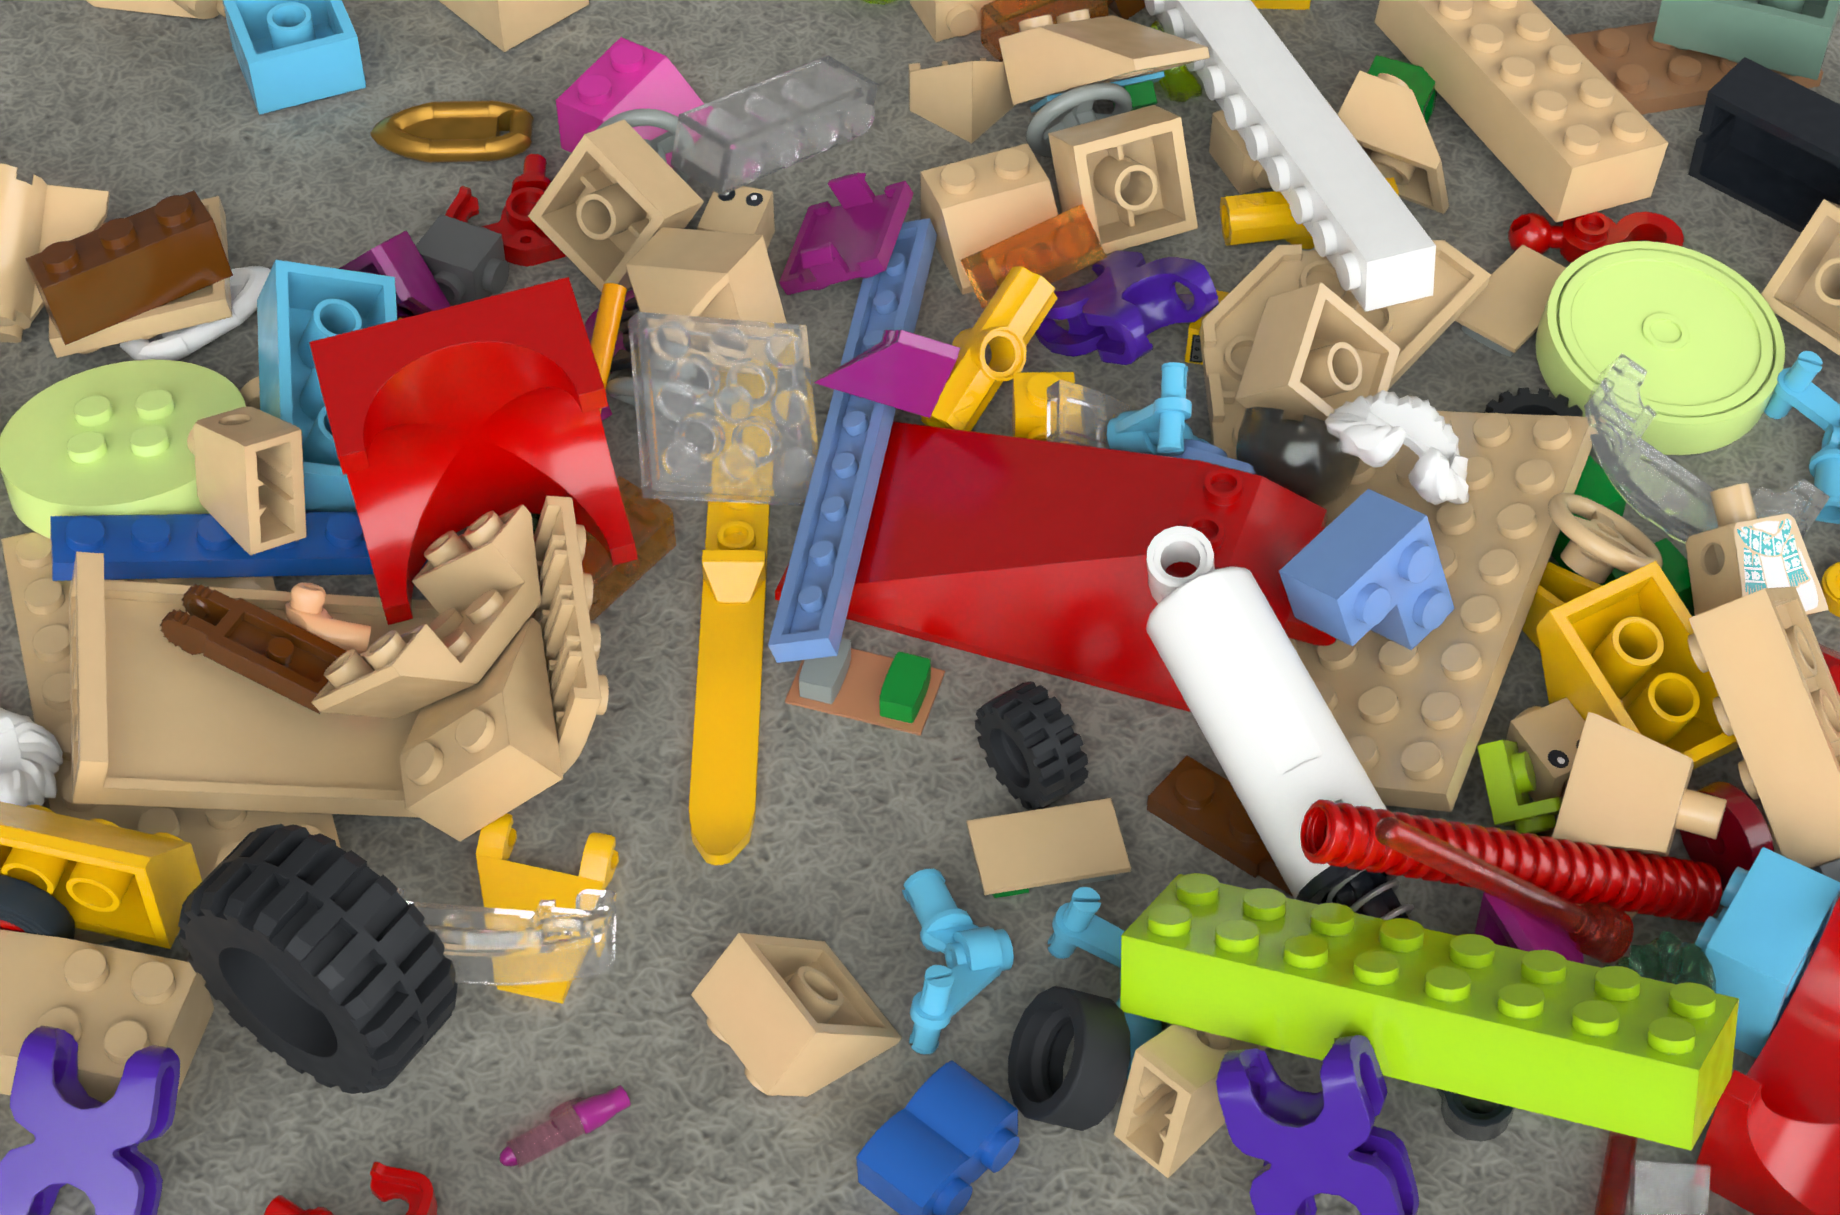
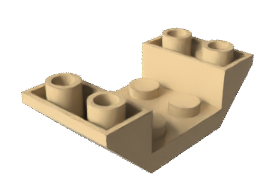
M522 504L500 516L494 511H489L473 522L463 534L458 536L454 530H451L435 540L424 552L428 562L412 582L440 615L429 625L424 624L402 635H399L396 630L389 631L375 641L366 652L359 654L355 649H351L338 657L324 673L328 683L311 702L319 712L397 719L478 684L541 603L532 516L527 508Z

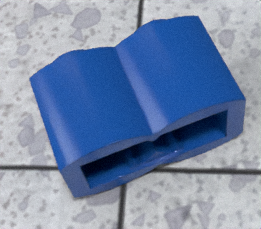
M951 1060L931 1075L914 1094L906 1107L886 1121L865 1144L856 1157L858 1182L900 1215H959L972 1195L973 1188L970 1184L976 1181L987 1169L993 1173L1000 1171L1015 1154L1020 1142V1138L1017 1136L1018 1109Z

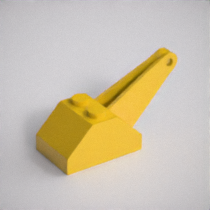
M1657 561L1603 586L1551 562L1547 563L1522 631L1540 650L1549 705L1567 697L1585 721L1588 712L1607 718L1692 758L1694 762L1693 770L1739 748L1735 735L1727 736L1715 715L1713 699L1719 697L1710 672L1703 673L1692 657L1688 645V635L1694 633L1688 619L1692 616Z

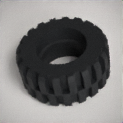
M277 824L257 828L254 832H250L193 890L182 904L178 925L180 927L179 938L182 947L189 950L187 959L193 970L201 974L206 981L204 985L215 1000H220L230 1011L228 1014L241 1027L245 1026L258 1038L257 1042L271 1053L276 1052L286 1060L287 1065L301 1074L307 1072L314 1076L316 1082L329 1088L339 1086L342 1092L350 1094L360 1092L365 1094L386 1088L452 1016V1011L455 1009L458 983L455 982L456 971L453 962L444 956L445 946L437 933L431 932L425 925L423 914L413 903L408 904L396 891L398 887L386 876L382 875L380 877L367 866V861L352 850L349 852L342 850L336 845L335 840L321 833L309 834L306 827L294 824L288 826Z

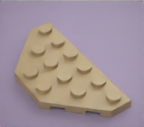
M1432 240L1436 245L1433 295L1365 312L1351 291H1345L1341 287L1336 270L1326 256L1321 257L1316 250H1302V244L1277 245L1201 323L1199 334L1212 445L1225 451L1228 458L1251 464L1256 475L1263 476L1290 491L1334 447L1276 432L1235 400L1269 297L1322 282L1400 347L1389 390L1487 288L1491 274L1445 240Z

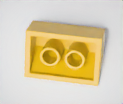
M0 801V875L26 881L51 894L67 908L75 921V928L171 949L180 931L178 925L182 904L202 882L190 842H185L169 833L157 832L149 834L121 828L104 819L84 820L56 814L52 810L40 805H27L24 807Z

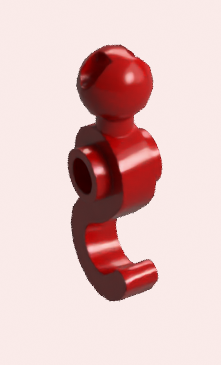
M1531 212L1522 214L1514 219L1508 230V240L1514 251L1521 245H1525L1540 254H1544L1549 248L1559 249L1561 255L1571 263L1592 250L1615 243L1646 240L1682 247L1684 242L1682 230L1673 220L1653 212H1634L1624 216L1617 224L1604 214L1593 212L1567 219L1563 222V226L1551 225V222L1543 215Z

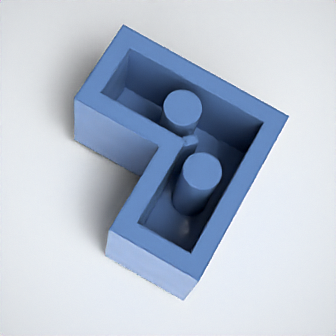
M1367 489L1279 570L1294 617L1352 647L1371 630L1412 650L1432 630L1438 628L1455 609L1427 515L1370 489Z

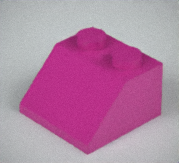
M622 37L556 99L561 149L571 153L584 134L595 131L609 118L633 109H657L679 117L689 125L698 142L716 125L714 115L667 56ZM654 126L633 127L643 139L648 140L668 132L665 129ZM682 147L666 154L667 164L671 168L682 159Z

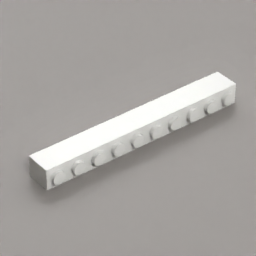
M1144 0L1148 13L1151 16L1156 15L1163 25L1165 33L1208 47L1210 58L1186 64L1188 70L1191 72L1195 71L1200 77L1208 98L1211 101L1216 100L1224 111L1229 128L1237 130L1245 141L1250 158L1253 161L1258 160L1267 172L1272 189L1275 192L1280 191L1289 203L1295 222L1297 224L1303 223L1313 238L1317 253L1321 257H1327L1336 270L1341 287L1345 291H1351L1364 311L1367 312L1432 296L1436 245L1251 0Z

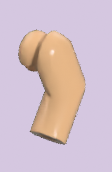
M301 582L291 589V601L285 604L286 618L290 623L346 651L355 649L359 654L367 651L371 633L370 625L333 619L328 611L323 608L326 592L319 585Z

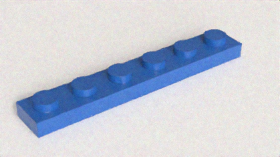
M306 512V538L253 555L248 554L211 514L50 516L53 581L72 580L76 552L104 553V580L374 574L357 512Z

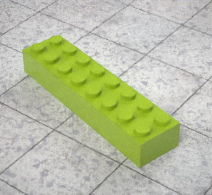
M1202 873L1178 874L1121 935L1120 1009L1123 1012L1322 1061L1332 1048L1334 1038L1362 1035L1370 1041L1383 1076L1692 1151L1732 1077L1739 998L1717 994L1711 988L1698 983L1672 984L1641 977L1637 972L1626 967L1608 966L1600 968L1566 960L1563 955L1554 951H1524L1494 944L1491 939L1482 935L1462 934L1457 936L1425 929L1420 923L1410 919L1395 918L1385 920L1354 913L1350 907L1338 903L1318 905L1286 898L1282 892L1275 889L1256 888L1251 890L1219 883L1215 877Z

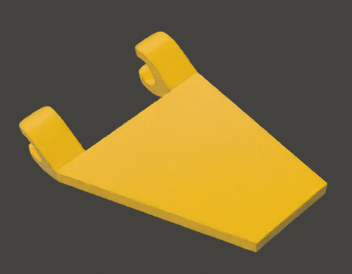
M506 813L480 830L476 849V860L496 986L498 990L563 1004L580 962L603 894L612 880L619 862L618 852L614 850L616 840L612 835L596 832L589 834L578 876L511 862L507 860L517 840V832L511 828L513 816Z

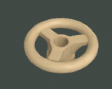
M1560 493L1550 499L1548 504L1550 517L1555 525L1571 539L1561 553V559L1579 575L1596 583H1604L1614 568L1631 573L1654 561H1657L1660 568L1662 567V556L1655 544L1642 531L1617 513L1593 500L1576 494ZM1573 514L1579 515V516L1584 517V518H1586V519H1583V518L1574 516Z

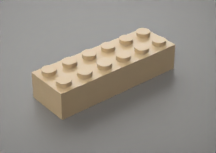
M1531 0L1379 1L1375 24L1413 65L1423 67L1435 81L1434 89L1555 222L1651 197L1668 142Z

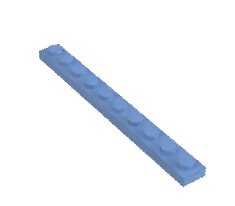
M930 218L903 222L886 271L870 278H863L841 365L881 342L884 330H904L914 333L937 239V234ZM834 389L768 643L777 663L838 655L894 420L895 407Z

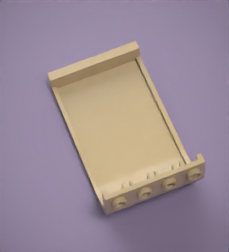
M546 496L534 534L541 603L528 620L533 618L541 625L561 767L564 775L582 753L596 715L605 714L608 704L609 687L606 675H598L596 662L600 654L601 632L598 624L590 622L589 616L593 600V579L591 574L583 573L582 568L586 548L584 525L576 524L571 497ZM76 552L69 593L72 803L417 817L405 809L400 754L420 709L397 719L325 712L318 714L203 656V653L191 655L183 651L180 646L175 647L172 642L169 643V640L163 637L164 633L160 631L162 629L160 626L162 620L174 609L186 612L185 607L182 606L183 601L181 599L193 585L104 580V553ZM209 587V589H215L235 600L242 598L288 621L285 604L291 601V592ZM326 594L323 608L328 611L333 619L370 625L371 633L368 648L389 631L396 630L399 635H402L424 624L429 625L440 615L428 600L412 599L413 619L388 625L380 597Z

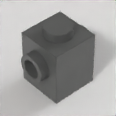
M441 214L416 244L418 251L450 305L490 297L492 293H500L506 285L509 276V264L505 261L502 234Z

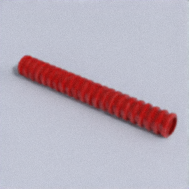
M1319 799L1311 804L1301 825L1302 851L1305 858L1311 863L1316 864L1328 863L1330 866L1335 867L1347 866L1349 869L1354 870L1366 869L1368 872L1373 873L1384 872L1387 875H1403L1406 878H1422L1425 881H1440L1444 884H1459L1463 887H1477L1483 890L1497 888L1509 893L1512 892L1515 895H1530L1534 898H1548L1553 901H1566L1592 907L1601 906L1605 909H1619L1620 911L1636 912L1643 915L1653 914L1656 917H1670L1675 920H1687L1695 923H1704L1709 916H1713L1719 907L1722 896L1721 877L1715 867L1705 862H1694L1669 856L1660 857L1657 854H1643L1639 851H1625L1621 848H1608L1603 845H1590L1585 842H1572L1571 840L1555 839L1548 836L1538 837L1535 834H1520L1512 830L1502 831L1494 827L1484 828L1476 824L1466 825L1458 821L1447 822L1445 819H1429L1422 815L1410 816L1408 813H1392L1386 809L1373 810L1368 806L1354 807L1349 803H1334L1331 800Z

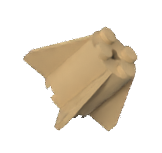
M0 163V342H21L23 330L30 328L31 323L44 306L26 258L42 252L53 243L70 241L99 229L107 218L109 191L47 185L42 178L34 174L32 185L27 182L16 179L17 167Z

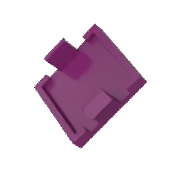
M858 172L829 180L828 185L841 205L832 207L826 201L808 207L779 281L785 293L791 295L811 289L821 290L831 284L859 277L870 278L886 271L914 194L907 182L902 181L887 185L884 190L885 194L875 196L865 181L866 173Z

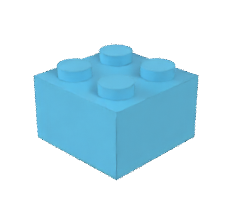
M222 0L232 47L259 115L366 88L358 37L342 0Z
M1762 847L1749 871L1739 866L1735 869L1720 901V905L1725 907L1717 919L1709 916L1692 950V954L1696 957L1682 982L1702 984L1711 988L1717 994L1739 998L1734 1048L1756 1059L1794 994L1822 937L1840 892V882L1765 847Z

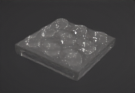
M637 312L628 320L643 498L804 506L819 450L807 325Z

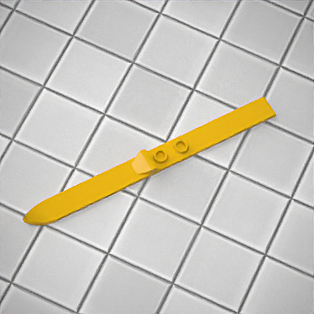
M777 353L756 377L716 372L715 395L725 401L726 411L723 415L713 418L705 550H702L703 588L689 794V821L692 842L706 863L711 865L731 863L750 841L756 814Z

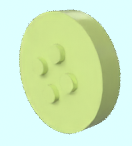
M1630 241L1615 243L1592 250L1576 259L1556 280L1536 333L1535 345L1538 365L1552 394L1555 397L1561 394L1569 398V408L1578 405L1583 411L1582 417H1592L1595 431L1601 436L1621 445L1655 454H1700L1722 448L1740 439L1754 427L1764 413L1778 383L1777 377L1783 370L1785 362V343L1780 324L1768 302L1754 286L1736 271L1710 256L1692 249L1661 242Z
M149 359L119 362L86 370L63 379L27 401L11 417L1 433L0 469L13 511L27 527L47 538H50V516L210 514L201 505L197 496L195 455L188 449V435L198 420L246 407L245 400L238 388L218 372L193 363L174 360Z

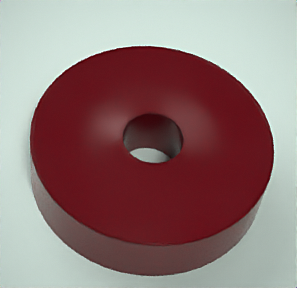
M1717 781L1696 790L1697 792L1727 800L1716 840L1680 830V834L1690 859L1694 862L1709 863L1715 867L1721 877L1722 890L1725 891L1732 874L1738 866L1749 871L1762 847L1774 852V846L1767 823L1754 802L1736 786L1727 782Z

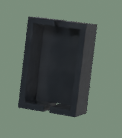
M1744 57L1708 91L1699 131L1703 134L1696 139L1688 175L1802 233L1824 199L1840 205V104Z

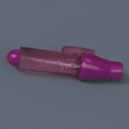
M619 1085L608 1092L588 1098L577 1097L557 1106L549 1114V1120L506 1142L507 1147L502 1150L499 1157L501 1164L509 1167L517 1165L520 1168L584 1133H591L604 1125L616 1113L631 1106L626 1091Z

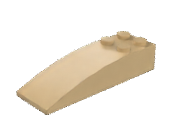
M0 930V1094L11 1095L22 1044L32 1031L42 1025L59 1028L73 1035L78 1043L79 1082L89 1096L103 1103L114 1097L123 1075L126 1061L134 1052L150 1045L171 1048L180 1059L179 1092L214 1010L210 992L204 986L206 981L186 961L73 939Z

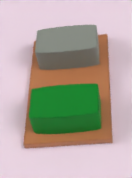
M841 638L837 656L802 660L785 703L921 736L943 680L945 670L932 668L931 659L900 651L896 654L895 658L852 649L851 640Z

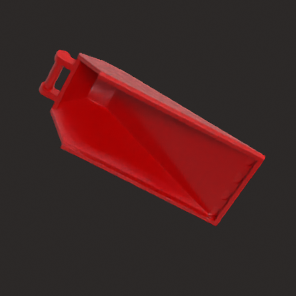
M893 422L846 619L1191 712L1146 630L1149 615L1158 605L1152 597L1149 588L1146 561L1148 547L1153 538L1164 529L1175 526L1192 527L1202 532L1211 543L1214 552L1215 569L1230 566L1248 569L1258 583L1288 638L1318 646H1329L1335 643L1337 639L1294 617L1279 573L1280 569L1325 529L1328 519L1327 509L1263 476L1200 460ZM1180 561L1168 566L1165 572L1173 577L1184 578L1196 572L1197 568L1189 562ZM788 566L775 590V600L780 601Z

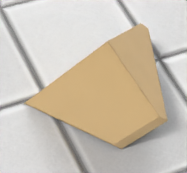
M980 58V61L948 65L947 61H942V66L921 69L920 63L909 64L910 111L970 143H973L1015 106L1012 102L1004 62L986 61V58Z

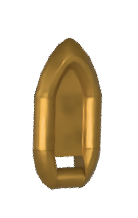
M433 101L409 107L389 115L378 122L370 134L376 143L388 151L410 159L430 163L489 162L514 157L526 151L532 143V123L534 118L526 109L516 104L502 101ZM500 131H509V133L499 136Z

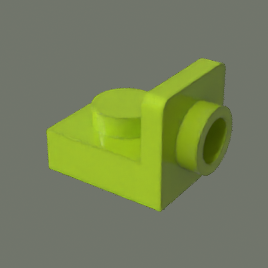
M1508 740L1477 745L1494 825L1509 826L1515 824L1516 831L1520 834H1533L1554 829L1556 825L1555 816L1559 815L1563 798L1556 797L1530 803L1528 792L1536 790V777L1528 752H1519L1517 742Z

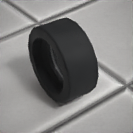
M1053 986L1039 993L1028 1005L1014 1031L1008 1056V1084L1014 1105L1025 1118L1084 1131L1098 1125L1114 1108L1125 1085L1131 1059L1130 1031L1124 1012L1117 1004L1109 998L1070 988ZM1074 1036V1051L1071 1065L1063 1081V1066L1066 1053Z

